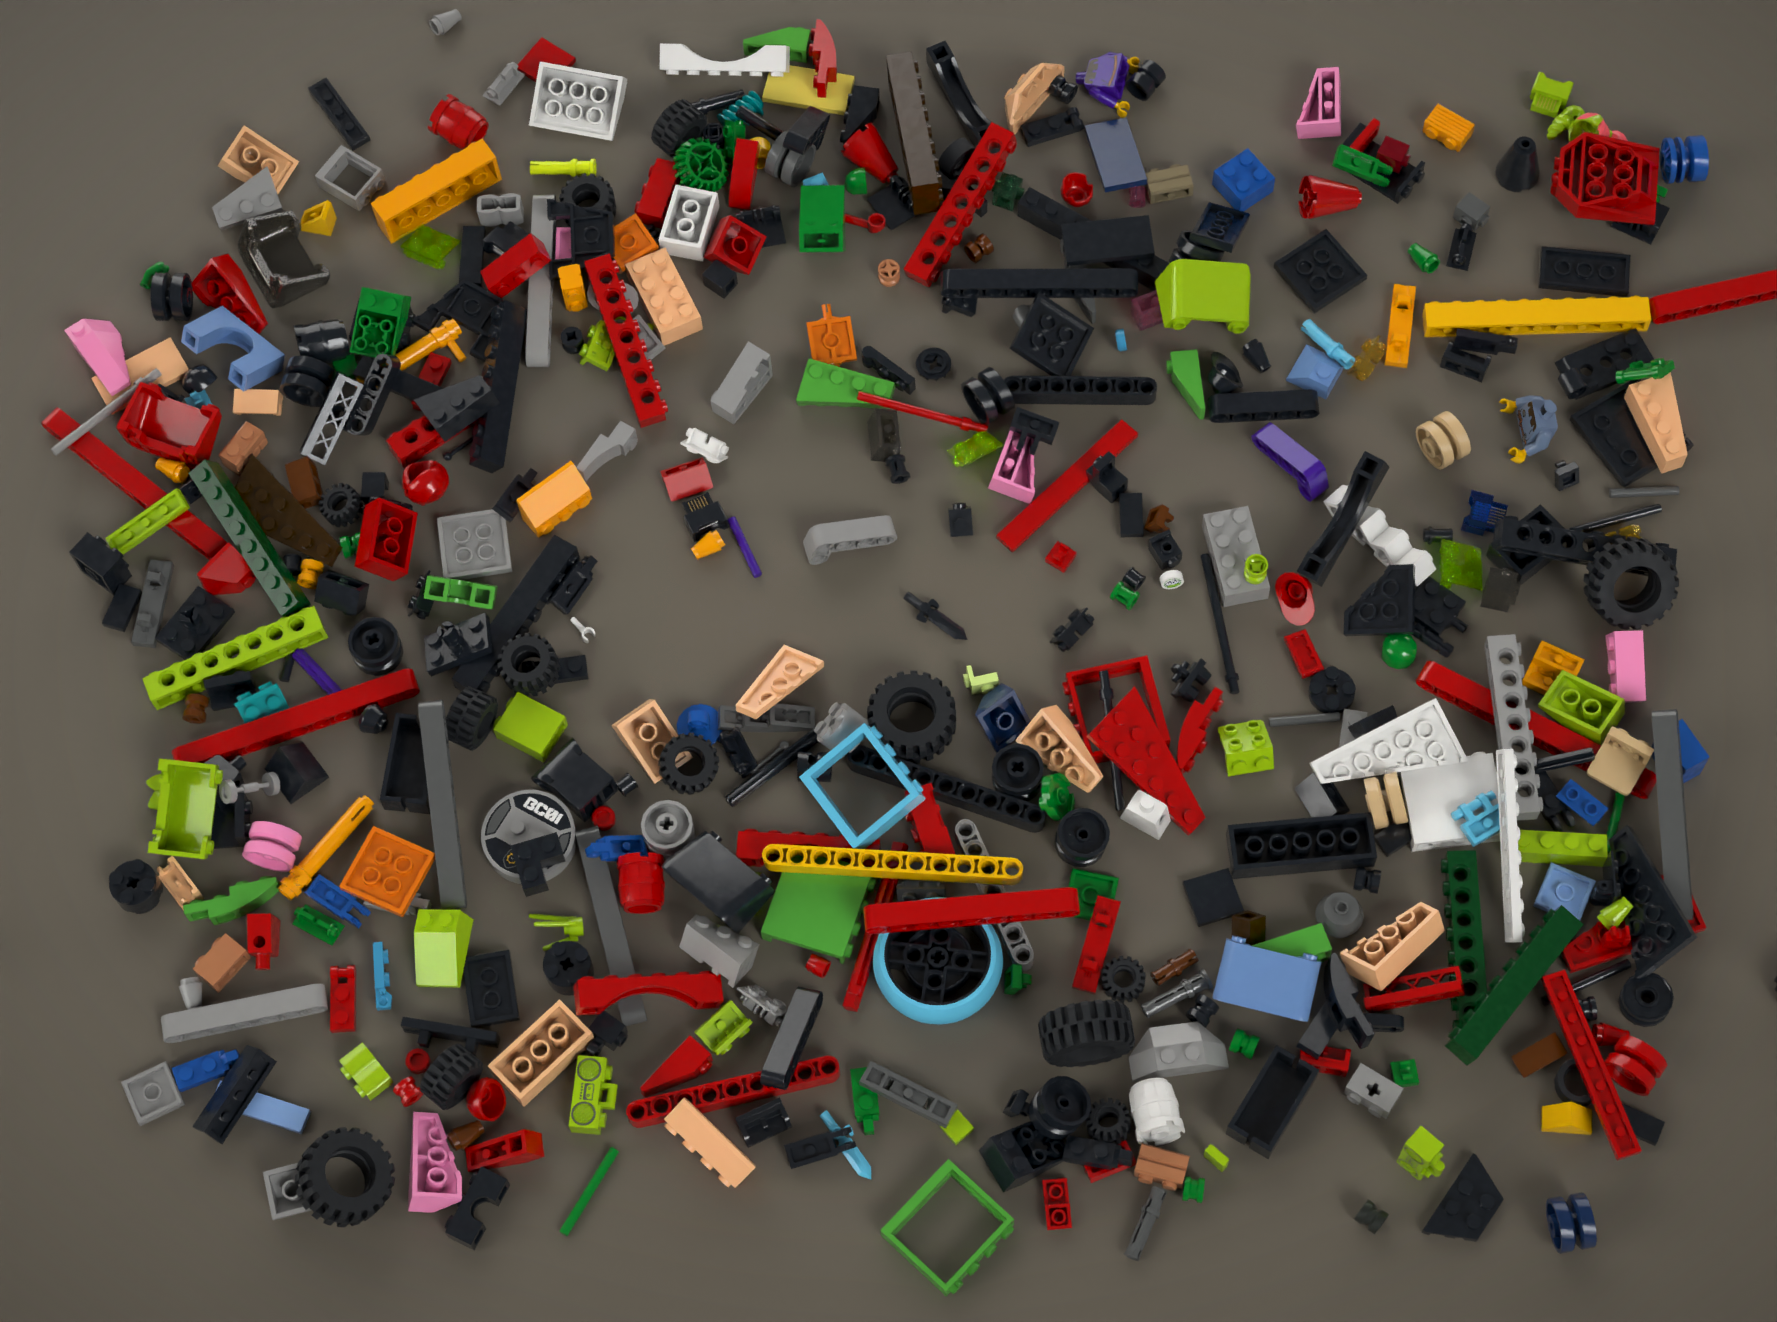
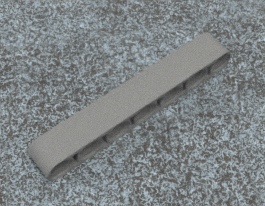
M969 819L960 820L955 826V839L962 855H970L971 851L978 850L981 853L979 856H989L974 822ZM962 830H969L971 835L962 836L960 832ZM986 866L982 869V871H988L990 872V874L995 871L994 868L990 866ZM975 883L980 895L989 894L992 891L1007 893L1003 885ZM1021 923L994 924L1012 964L1022 965V972L1031 969L1034 962V952ZM1010 933H1016L1019 935V938L1017 940H1010L1007 936ZM1026 954L1029 959L1022 962L1017 959V956Z
M310 984L163 1015L161 1017L163 1041L165 1043H177L324 1012L328 1009L325 985Z

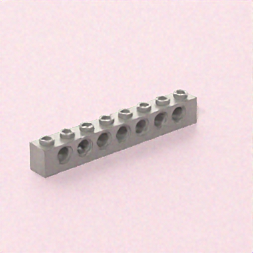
M1515 634L1487 636L1484 647L1498 750L1512 749V746H1519L1523 750V752L1514 751L1517 758L1516 768H1522L1526 772V774L1520 775L1514 768L1515 778L1518 781V790L1515 792L1516 802L1519 805L1517 821L1537 819L1540 811H1543L1542 797H1538L1537 789L1540 788V778L1538 774H1535L1534 766L1537 765L1536 753L1532 752L1531 749L1534 736L1533 731L1529 730L1528 727L1531 715L1530 709L1525 706L1527 687L1522 685L1524 666L1519 663L1521 644L1516 642ZM1506 658L1510 661V664H1504L1500 659ZM1503 680H1510L1514 685L1507 686L1503 683ZM1506 702H1513L1517 707L1510 708L1506 705ZM1509 724H1516L1520 729L1513 730L1509 727ZM1524 790L1529 794V796L1522 797L1519 795L1518 791Z

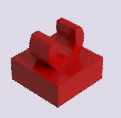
M1057 541L1045 557V562L1065 573L1075 559L1077 552L1062 542Z

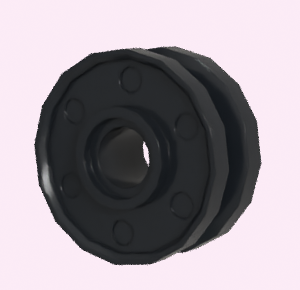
M1651 973L1642 981L1636 979V975L1629 977L1620 992V1011L1634 1025L1642 1027L1655 1026L1665 1019L1672 1008L1674 1000L1673 991L1669 983L1658 974ZM1641 996L1649 997L1651 1003L1642 1001Z

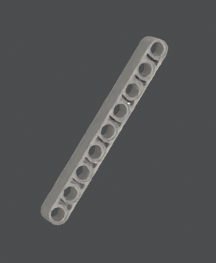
M555 194L533 195L531 233L544 243L550 259L554 260L556 220L549 221L547 217V199H554L556 201ZM549 263L529 277L526 337L527 368L550 367L554 281L551 282L549 278Z

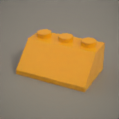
M569 461L519 497L517 504L522 520L539 538L542 535L549 534L561 521L568 520L572 513L579 508L586 507L590 500H592V495L574 463Z

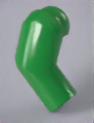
M157 262L149 267L143 276L140 286L150 289L153 275L155 273H168L169 266L165 265L164 262Z

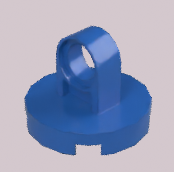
M704 704L688 707L678 718V736L682 733L688 735L689 732L694 733L695 736L700 734L704 736L703 739L706 741L709 739L712 742V746L717 740L719 741V735L723 732V730H718V711Z

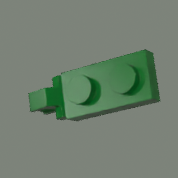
M867 1067L850 1069L855 1119H857V1123L863 1122L865 1135H874L873 1121H879L880 1116L878 1095L859 1085V1081Z

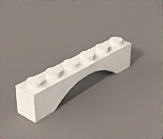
M660 44V70L666 71L667 75H679V71H687V75H700V71H708V75L720 76L721 71L729 72V76H741V72H750V76H762V72H771L773 77H783V73H789L790 69L789 46L765 45L759 51L746 58L736 61L719 62L703 58L683 44Z

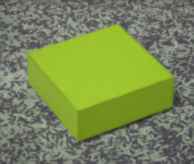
M959 1110L954 1113L947 1128L940 1126L941 1130L955 1145L974 1130V1127Z
M1210 1144L1205 1149L1203 1157L1223 1172L1228 1167L1229 1158L1214 1145Z

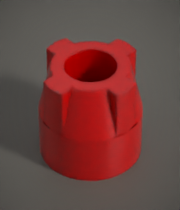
M812 953L805 968L823 979L829 971L831 961Z

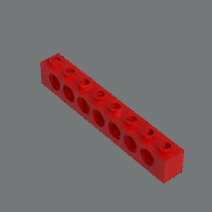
M991 122L904 267L907 277L928 288L938 280L940 269L943 264H947L950 260L953 247L960 243L962 232L965 227L968 228L972 223L974 212L976 209H980L984 202V195L987 190L990 191L993 188L995 177L998 172L1003 171L1008 155L1015 151L1017 141L1013 132ZM994 148L1000 149L998 153H990ZM984 166L989 167L985 172L979 171ZM971 185H978L977 189L968 190ZM967 203L965 208H957L959 204ZM951 221L956 222L953 227L946 226ZM938 240H945L943 245H935ZM928 258H934L931 264L924 263Z
M610 253L584 261L589 281L640 428L665 421V412H668V407L665 399L660 400L658 392H661V387L658 379L653 380L651 372H654L651 359L646 360L644 352H647V347L644 339L640 340L637 333L641 331L637 319L633 320L630 313L634 311L630 299L626 300L623 294L627 291L623 279H618L617 273L620 270L617 261L611 259ZM605 277H609L612 279V281L609 283L601 282V280ZM611 297L619 299L616 303L608 302ZM618 317L626 319L623 323L615 322V319ZM624 337H631L633 339L630 343L621 341ZM634 356L640 359L637 363H630L628 361ZM640 376L647 379L644 383H637L635 381ZM647 396L654 399L651 403H644L642 401Z

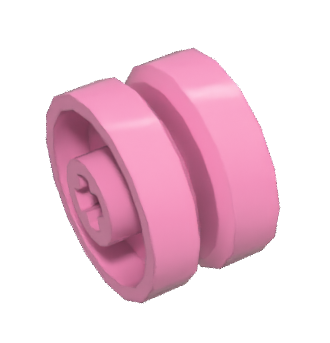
M266 821L253 822L249 831L251 841L245 843L242 856L247 861L262 868L289 872L296 860L293 852L299 850L302 836L298 832L280 824Z

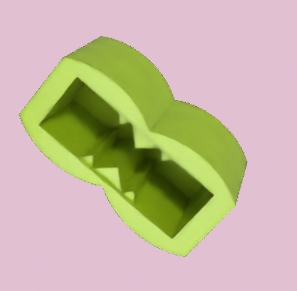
M363 1042L339 1060L343 1066L340 1068V1071L347 1080L353 1078L357 1083L354 1088L362 1098L367 1096L371 1101L394 1083Z

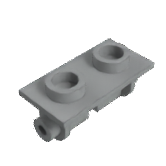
M515 62L507 63L504 70L487 88L483 97L500 106L525 74L517 70L518 65Z

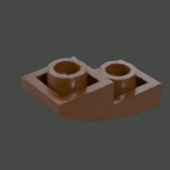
M1556 1032L1511 1056L1523 1078L1566 1055L1568 1052Z

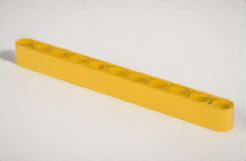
M770 844L762 852L765 867L773 872L996 885H1016L1020 883L1023 877L1021 861L1009 857ZM771 854L780 856L775 862L767 860ZM796 855L803 857L800 863H793L791 859ZM818 857L827 858L826 863L821 865L815 863V860ZM843 858H848L851 860V863L847 866H842L839 864V861ZM870 859L875 864L872 867H865L863 862ZM890 861L899 863L898 867L894 869L888 868L886 865ZM914 862H919L923 865L919 870H913L910 866ZM941 863L946 865L947 868L944 871H937L934 867ZM961 865H968L971 869L967 873H962L958 868ZM990 866L995 871L991 874H985L982 869ZM1016 868L1019 872L1011 876L1006 873V870Z

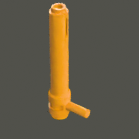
M453 318L449 321H443L440 327L432 328L429 330V334L397 353L395 356L400 360V370L407 369L429 355L430 352L438 348L442 349L445 346L450 348L459 362H463L467 357L455 342L459 338L458 335L462 334L457 322ZM359 378L356 379V381L364 384L365 382L364 380H361Z
M363 795L362 798L358 797L297 866H293L289 871L288 877H283L277 888L279 892L289 900H292L294 897L297 898L302 893L301 889L304 886L307 887L312 882V877L373 810L374 802L366 795Z

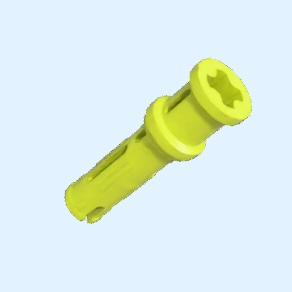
M573 159L566 162L530 161L531 175H571V177L577 175L578 177L586 173V176H590L591 173L596 175L597 171L595 159L590 161Z

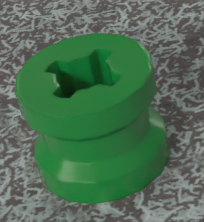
M1185 1176L1182 1201L1193 1199L1197 1203H1202L1205 1178L1195 1180L1190 1176Z

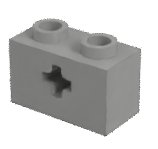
M1360 1063L1347 1084L1344 1094L1347 1095V1099L1356 1105L1362 1104L1369 1108L1368 1111L1378 1118L1382 1116L1387 1119L1404 1088ZM1372 1089L1375 1090L1376 1093L1373 1096L1368 1094Z

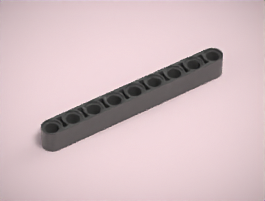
M442 699L419 702L418 710L442 910L467 908L444 702Z
M1677 709L1652 711L1664 882L1686 919L1693 920Z
M597 825L575 831L610 975L624 978L636 974L608 862L606 860L601 861L600 857L588 858L586 856L585 848L590 846L591 843H596L597 839H602L599 827ZM641 994L632 995L617 1001L624 1025L630 1026L647 1021Z

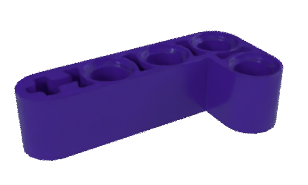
M1269 422L1251 436L1254 445L1297 480L1299 491L1306 500L1311 502L1329 488L1326 468L1322 462L1276 425Z

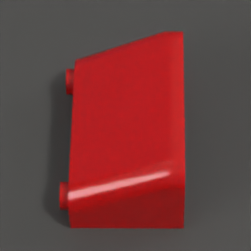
M140 382L116 428L132 447L160 458L184 462L190 469H194L203 460H210L222 414L215 405H202L199 409L165 397L161 392V387L154 383L146 384Z

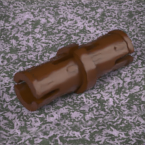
M1190 948L1175 959H1168L1167 964L1150 973L1151 977H1155L1152 980L1157 986H1160L1173 976L1178 977L1182 974L1183 970L1199 961L1198 957L1194 958L1196 953Z

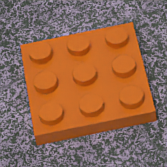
M373 826L339 888L355 897L400 917H404L436 859L435 853Z

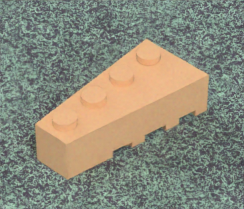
M1671 372L1661 379H1653L1652 377L1629 385L1624 399L1661 474L1682 467L1688 454Z

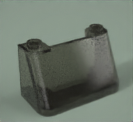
M292 210L245 219L238 240L239 253L271 308L282 307L326 285L330 279L328 268L322 263L314 266L300 243L298 235L299 231H301V222L296 218Z

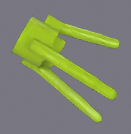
M529 914L531 919L551 920L534 922L536 927H564V935H569V937L556 942H577L578 936H584L582 917ZM554 943L544 946L542 948L543 951L549 950Z

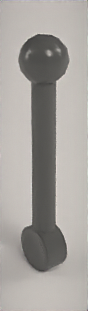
M782 741L780 747L760 762L751 774H755L781 751L789 748V743Z

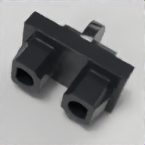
M1202 658L1198 662H1194L1188 671L1186 669L1190 664L1186 661L1182 665L1173 664L1171 671L1174 676L1171 680L1177 683L1181 679L1171 693L1174 698L1181 696L1183 699L1192 702L1200 692L1191 685L1192 682L1196 680L1202 686L1208 682L1212 674L1204 667L1206 662Z

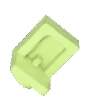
M971 665L966 666V674H963L964 684L966 688L970 687L972 695L979 693L987 694L999 685L997 672L974 677Z

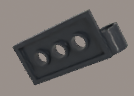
M1634 328L1564 356L1556 361L1555 365L1561 374L1558 377V381L1568 399L1577 400L1617 384L1616 372L1626 370L1630 367L1631 363L1636 361H1643L1644 364L1651 363L1650 361L1654 360L1639 332ZM1627 352L1632 358L1628 360L1623 359L1620 353ZM1607 360L1612 366L1608 368L1603 367L1600 361ZM1587 368L1592 374L1589 376L1583 375L1580 369Z

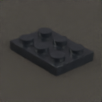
M510 950L466 957L463 971L471 1027L479 1028L520 1020Z

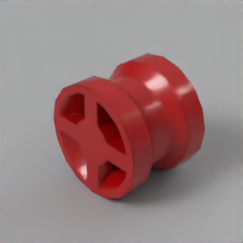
M412 1076L401 1080L393 1088L394 1094L400 1096L404 1107L411 1106L423 1096L420 1087L415 1085L416 1081Z

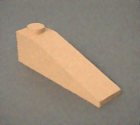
M1057 705L1042 708L1015 740L1019 744L1028 745L1036 750L1043 763L1048 766V769L1063 774L1069 782L1087 793L1091 792L1104 777L1072 722Z

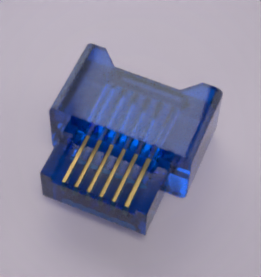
M1472 490L1468 501L1471 506L1470 515L1464 517L1461 531L1483 536L1484 531L1494 533L1495 522L1504 518L1508 505L1494 502V495Z

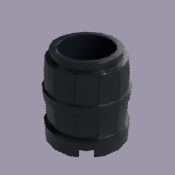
M338 319L319 320L304 326L303 324L294 325L300 356L312 357L331 364V362L345 359L346 356L350 355L343 321Z

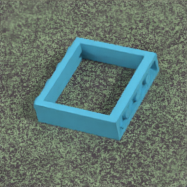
M863 723L799 777L853 849H866L926 799L921 793L923 791L921 784L916 779L912 781L908 776L910 770L902 761L898 763L894 758L896 755L894 749L888 743L884 745L880 738L883 735L875 726L870 727L866 723ZM867 737L910 794L862 834L858 835L817 781V778Z

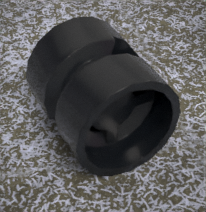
M1145 60L1138 68V71L1126 82V87L1135 98L1147 101L1155 92V88H1158L1166 79V74L1157 63Z
M799 751L797 762L798 782H802L799 777L828 752H818L817 755H813L812 752ZM832 766L817 778L818 782H831Z

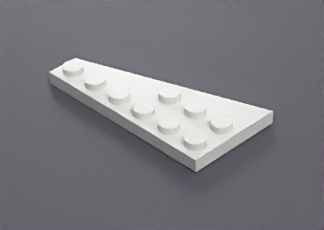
M1434 698L1309 764L1319 783L1324 784L1467 762L1468 759L1437 699Z

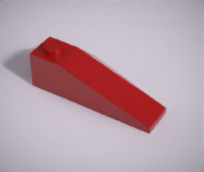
M229 254L211 258L193 280V292L205 305L212 306L215 309L224 306L260 334L268 322L242 270Z

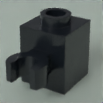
M603 1011L588 1028L593 1033L595 1039L589 1043L586 1050L591 1056L597 1057L604 1045L612 1051L617 1046L621 1047L628 1038L626 1025Z

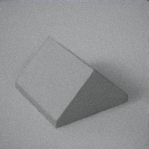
M298 1163L263 1172L273 1221L312 1211L310 1208L306 1210L303 1207L302 1203L305 1200L303 1197L299 1198L296 1192L300 1187L299 1184H295V1175L299 1172L296 1170Z

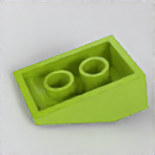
M1562 670L1539 702L1538 707L1565 728L1602 746L1611 727L1616 728L1625 714V699Z
M418 909L414 929L416 986L460 988L474 919L461 910Z

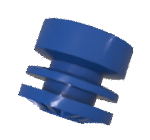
M1703 135L1687 136L1684 143L1680 137L1663 139L1660 150V167L1666 184H1672L1674 181L1681 183L1685 176L1688 182L1706 180L1709 169V154L1707 142Z

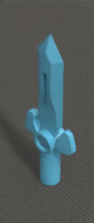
M827 1110L820 1115V1118L832 1132L842 1129ZM853 1130L849 1133L850 1136L854 1135ZM839 1136L834 1138V1140H838V1146L843 1145L846 1142L852 1141L851 1138H847L846 1136ZM858 1147L843 1151L842 1153L857 1174L871 1180V1166Z

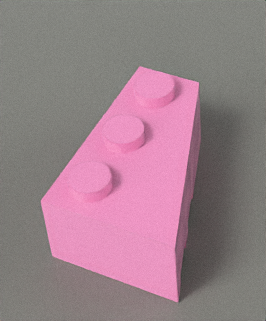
M1339 67L1317 68L1306 103L1304 102L1302 107L1303 111L1300 119L1296 123L1298 139L1341 136V80Z
M1643 630L1614 631L1605 635L1608 673L1611 680L1609 692L1625 699V703L1646 701Z

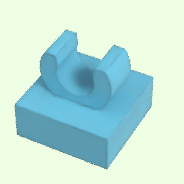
M205 389L201 392L194 391L190 393L189 397L185 398L188 405L199 409L202 405L212 404Z

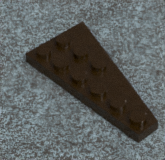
M252 454L235 485V489L266 536L333 567L343 547L316 521L284 485L273 476L261 461Z

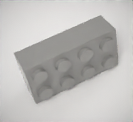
M1244 506L1204 514L1202 528L1223 607L1268 599L1270 584L1267 574L1266 579L1256 585L1247 582L1243 575L1246 559L1252 554L1261 555L1249 507Z

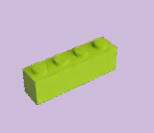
M1520 830L1518 850L1521 852V862L1546 864L1552 862L1563 865L1603 867L1607 859V835Z

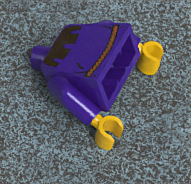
M1108 52L1098 58L1091 59L1086 72H1077L1076 83L1084 85L1089 95L1112 109L1115 107L1117 115L1125 118L1127 112L1121 108L1129 110L1130 104L1127 101L1120 103L1117 101L1122 98L1127 73L1134 74L1137 72L1140 60L1138 57H1131L1129 60L1122 53Z

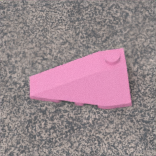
M81 319L64 330L75 349L111 396L131 385L124 357L125 352L122 347V337L111 321Z
M413 1112L408 1211L434 1213L462 1200V1176L455 1165V1157L449 1149L446 1141L447 1136L438 1113Z

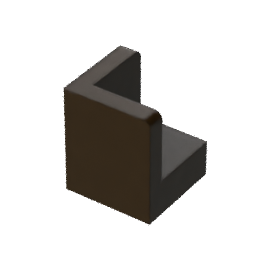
M1249 910L1232 915L1231 938L1232 935L1246 938V943L1250 946L1264 942L1266 916Z

